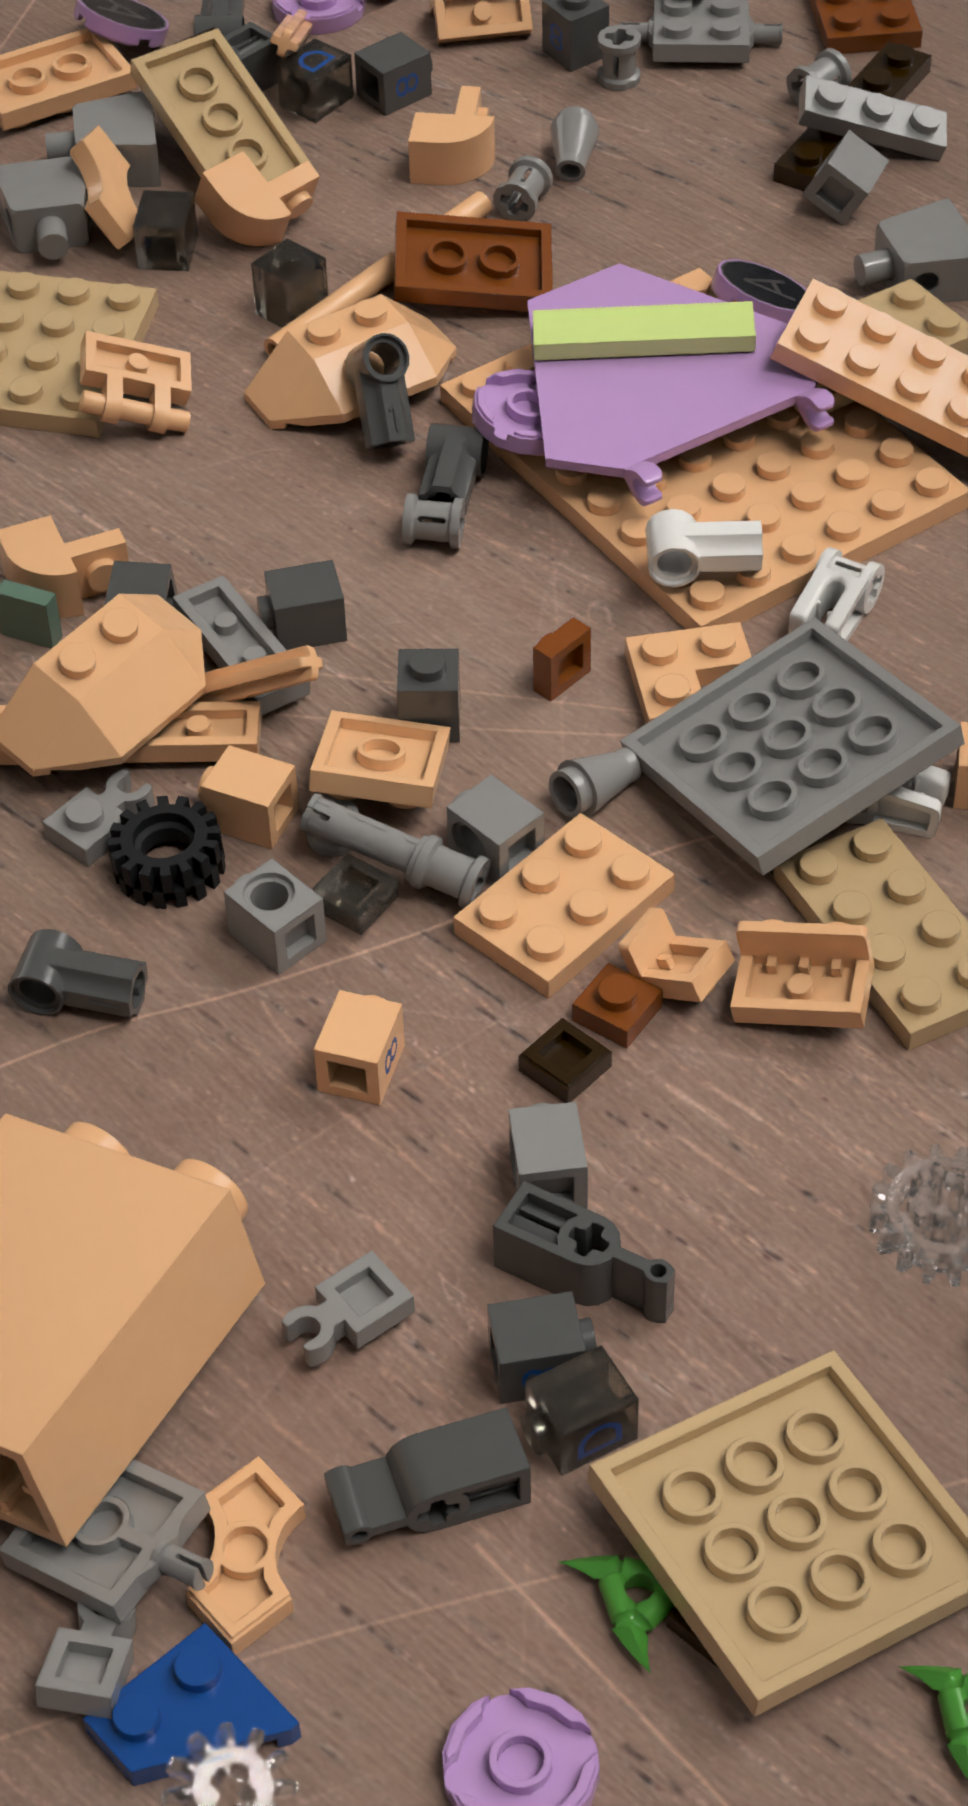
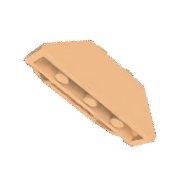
M380 294L287 330L244 391L245 401L271 430L286 428L288 424L316 426L345 423L360 417L356 389L348 381L344 371L345 359L355 346L380 333H390L400 338L409 352V367L404 374L408 397L438 385L447 371L450 361H453L456 357V346L430 319ZM370 352L369 361L372 368L383 375L384 364L382 359L376 353Z
M119 593L33 663L0 715V750L33 777L49 775L51 770H84L122 764L205 693L206 683L201 629L159 595Z

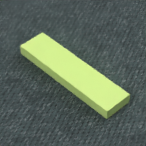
M753 302L533 310L534 360L756 351Z

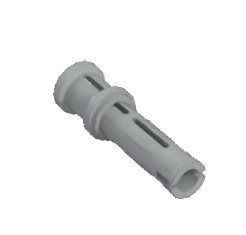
M318 793L311 797L307 807L313 809V812L329 818V820L324 821L306 812L302 815L300 822L301 831L310 832L386 866L406 873L405 879L410 882L411 887L420 890L427 886L458 899V905L462 909L480 895L490 870L491 859L483 855L478 856L476 859L445 847L442 838L434 834L430 836L424 835L421 839H418L323 798V795Z

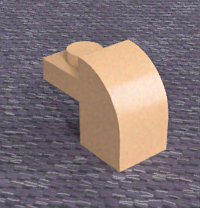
M461 86L455 114L415 112L408 140L410 184L456 185L466 183L482 176L492 167L495 161L494 116H490L489 107H481V87Z
M242 151L202 173L194 201L214 227L229 239L249 246L273 245L283 240L290 219L302 215L312 205V197L320 175L310 162L306 161L267 182L245 152Z
M51 515L0 529V557L6 580L56 593L60 618L85 615L82 599L107 592L114 561H129L126 541L119 528L67 543L63 542Z

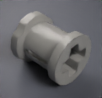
M612 25L599 32L598 47L603 53L602 66L598 69V83L603 85L604 88L612 91H625L637 86L640 82V69L636 66V51L641 46V34L637 29L627 25Z
M827 48L817 54L812 64L808 66L799 65L787 75L786 85L788 93L799 106V89L804 81L802 79L806 75L835 81L847 86L851 82L852 73L846 58L839 51Z
M526 155L514 160L508 171V181L499 184L493 195L494 205L500 214L508 220L524 221L531 219L538 208V198L547 194L553 184V175L545 162L537 157ZM531 170L530 175L525 181L524 175L526 171ZM521 197L522 204L519 208H516L515 205Z
M408 493L404 503L402 518L403 544L412 545L415 539L449 542L452 549L461 548L465 526V499L456 497L452 503L419 500L415 493ZM425 518L445 520V523L422 522V520Z

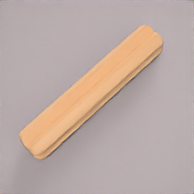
M298 9L294 16L287 14L271 36L270 43L278 46L276 55L285 58L290 50L297 52L312 30L313 24L305 21L307 15L305 10Z
M305 645L205 672V693L195 702L237 701L314 681L318 678L319 670L323 668L322 658L317 657L314 647Z

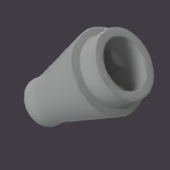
M573 106L561 110L550 126L556 160L555 172L561 180L566 182H577L585 176L586 165L600 132L593 114L582 107Z
M626 747L613 752L565 760L559 764L557 771L553 772L549 778L551 798L559 811L568 817H576L579 813L590 817L625 787L640 779L642 773L641 764L636 754Z

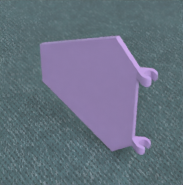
M619 263L527 300L533 360V310L718 303L726 301ZM754 312L756 351L534 360L545 466L624 478L633 496L642 506L650 505L662 499V492L655 485L662 480V471L656 465L657 463L793 405L797 406L802 418L812 431H821L834 425V419L828 415L826 410L835 406V400L828 390L817 388L818 382L770 359L787 323Z

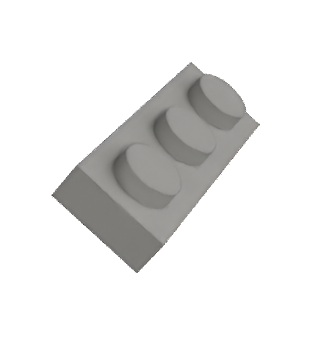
M808 75L805 76L799 89L798 125L844 136L850 130L867 143L940 161L947 148V112Z
M224 576L215 578L172 597L173 607L201 629L203 649L218 668L286 651L283 645ZM307 682L245 698V701H260L262 716L309 695L310 683Z

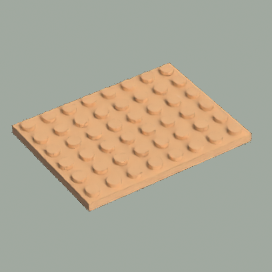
M701 268L670 281L718 298L712 290V277ZM532 343L440 384L441 402L466 426H475L472 422V403L478 386L479 388L484 386L486 378L497 372L512 369L535 370ZM856 401L829 412L828 415L834 419V425L818 432L812 431L805 423L801 414L791 406L657 463L656 465L662 471V480L655 485L662 492V499L647 506H642L637 502L624 478L549 468L545 466L544 455L517 454L499 448L489 441V447L684 629L735 622L743 623L802 593L814 573L821 554L828 547L840 550L843 558L861 563L968 509L967 486L878 413ZM668 509L683 510L691 514L696 522L761 521L763 534L762 570L699 573L692 582L684 586H663L655 582L649 573L645 533L647 522L654 514Z

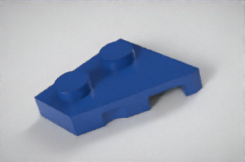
M206 1623L121 1688L118 1701L113 1709L112 1719L90 1715L83 1718L86 1733L133 1786L171 1777L174 1772L184 1767L205 1768L231 1761V1751L276 1740L278 1748L292 1745L301 1738L299 1722Z

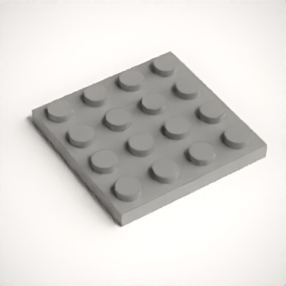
M815 617L620 740L622 747L629 748L636 754L641 764V770L648 778L762 876L965 744L962 728L959 723Z

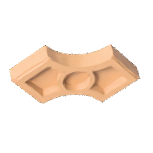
M98 125L70 149V156L78 166L86 184L88 200L84 209L112 245L119 250L137 235L140 213L128 188L127 173L131 165ZM142 219L139 221L138 232L143 228Z
M259 1456L206 1494L211 1508L206 1517L215 1533L214 1548L210 1558L214 1564L213 1575L209 1582L203 1579L206 1586L204 1589L196 1591L189 1586L185 1592L189 1608L203 1623H206L235 1655H238L294 1612L290 1593L278 1574V1562L286 1539L294 1528L306 1518L305 1507L301 1500Z

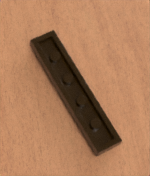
M888 42L847 86L873 93H881L885 96L904 101L930 73L932 55L914 50L906 44ZM808 127L774 164L773 181L805 191L824 160L844 136Z

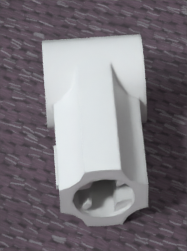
M668 509L654 514L647 522L645 533L648 569L653 580L663 586H684L692 582L699 573L762 570L763 534L761 521L696 522L691 514L683 510Z

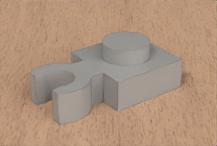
M125 768L118 770L108 778L106 790L100 795L86 787L43 820L45 838L89 867L109 851L108 838H111L110 828L113 822L121 824L120 814L128 809L132 813L137 814L136 803L145 799L149 807L154 806L152 786L146 783L137 791L128 793L132 789L130 771Z
M370 1251L315 1286L318 1306L305 1305L288 1312L282 1319L283 1337L290 1342L303 1333L311 1332L317 1334V1337L303 1345L305 1362L309 1367L317 1366L332 1356L336 1342L344 1336H347L355 1347L359 1349L415 1313L414 1296L373 1251Z
M78 1602L79 1630L58 1627L35 1684L37 1707L112 1719L113 1709L118 1701L120 1690L125 1686L134 1662L133 1639L131 1638L137 1627L136 1606L123 1623L119 1624L105 1616L98 1615L97 1612Z

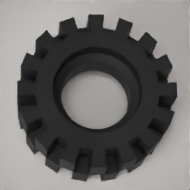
M167 795L157 796L158 805L149 807L146 799L136 803L137 814L126 809L120 814L121 824L113 822L110 828L111 838H108V849L116 883H120L121 891L127 897L134 893L135 902L146 906L149 899L153 898L155 909H166L167 900L176 899L177 908L188 906L186 896L193 894L197 901L207 897L205 885L216 889L220 883L219 874H224L226 868L220 826L213 811L207 813L206 805L199 801L190 808L189 798L184 796H178L175 804H169ZM175 844L188 847L181 853L171 857L153 858L146 856L151 850L163 845Z

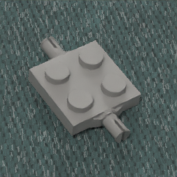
M654 0V15L649 20V23L620 21V25H627L637 29L641 34V42H648V45L653 50V62L749 63V51L754 43L782 44L783 23L754 24V21L749 16V0Z
M133 1459L67 1547L17 1526L0 1546V1555L7 1568L122 1624L151 1585L159 1580L161 1576L168 1575L191 1586L196 1591L206 1587L203 1579L207 1582L211 1580L214 1570L212 1560L184 1549L183 1545L211 1508L204 1491Z

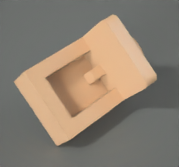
M650 907L619 943V951L630 974L662 989L663 998L702 1002L735 962L725 940L676 936L662 908Z

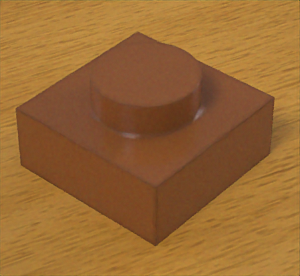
M574 617L553 633L544 635L537 645L533 647L534 691L549 701H553L591 671V628Z
M607 963L572 1004V1021L628 1048L661 1009L663 990Z

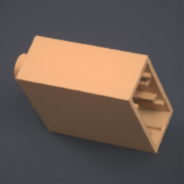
M6 1113L0 1119L1 1520L67 1547L265 1285L242 1220L248 1213L247 1201L238 1186L217 1168L203 1161L185 1159L174 1170L130 1156L128 1151L113 1136L101 1128L86 1122H74L62 1133Z

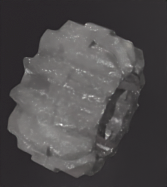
M222 1722L216 1731V1750L203 1734L196 1731L186 1740L187 1749L193 1761L178 1756H172L169 1759L165 1771L171 1778L185 1786H173L163 1790L159 1795L160 1806H217L220 1792L210 1785L211 1779H214L217 1786H220L226 1777L230 1776L240 1782L237 1795L247 1802L246 1806H279L274 1801H285L293 1798L298 1793V1783L291 1779H273L272 1774L277 1772L288 1761L289 1756L284 1749H279L263 1760L256 1753L264 1742L265 1732L263 1730L253 1728L245 1739L243 1746L239 1747L236 1746V1732L231 1722ZM237 1802L235 1806H242V1804Z

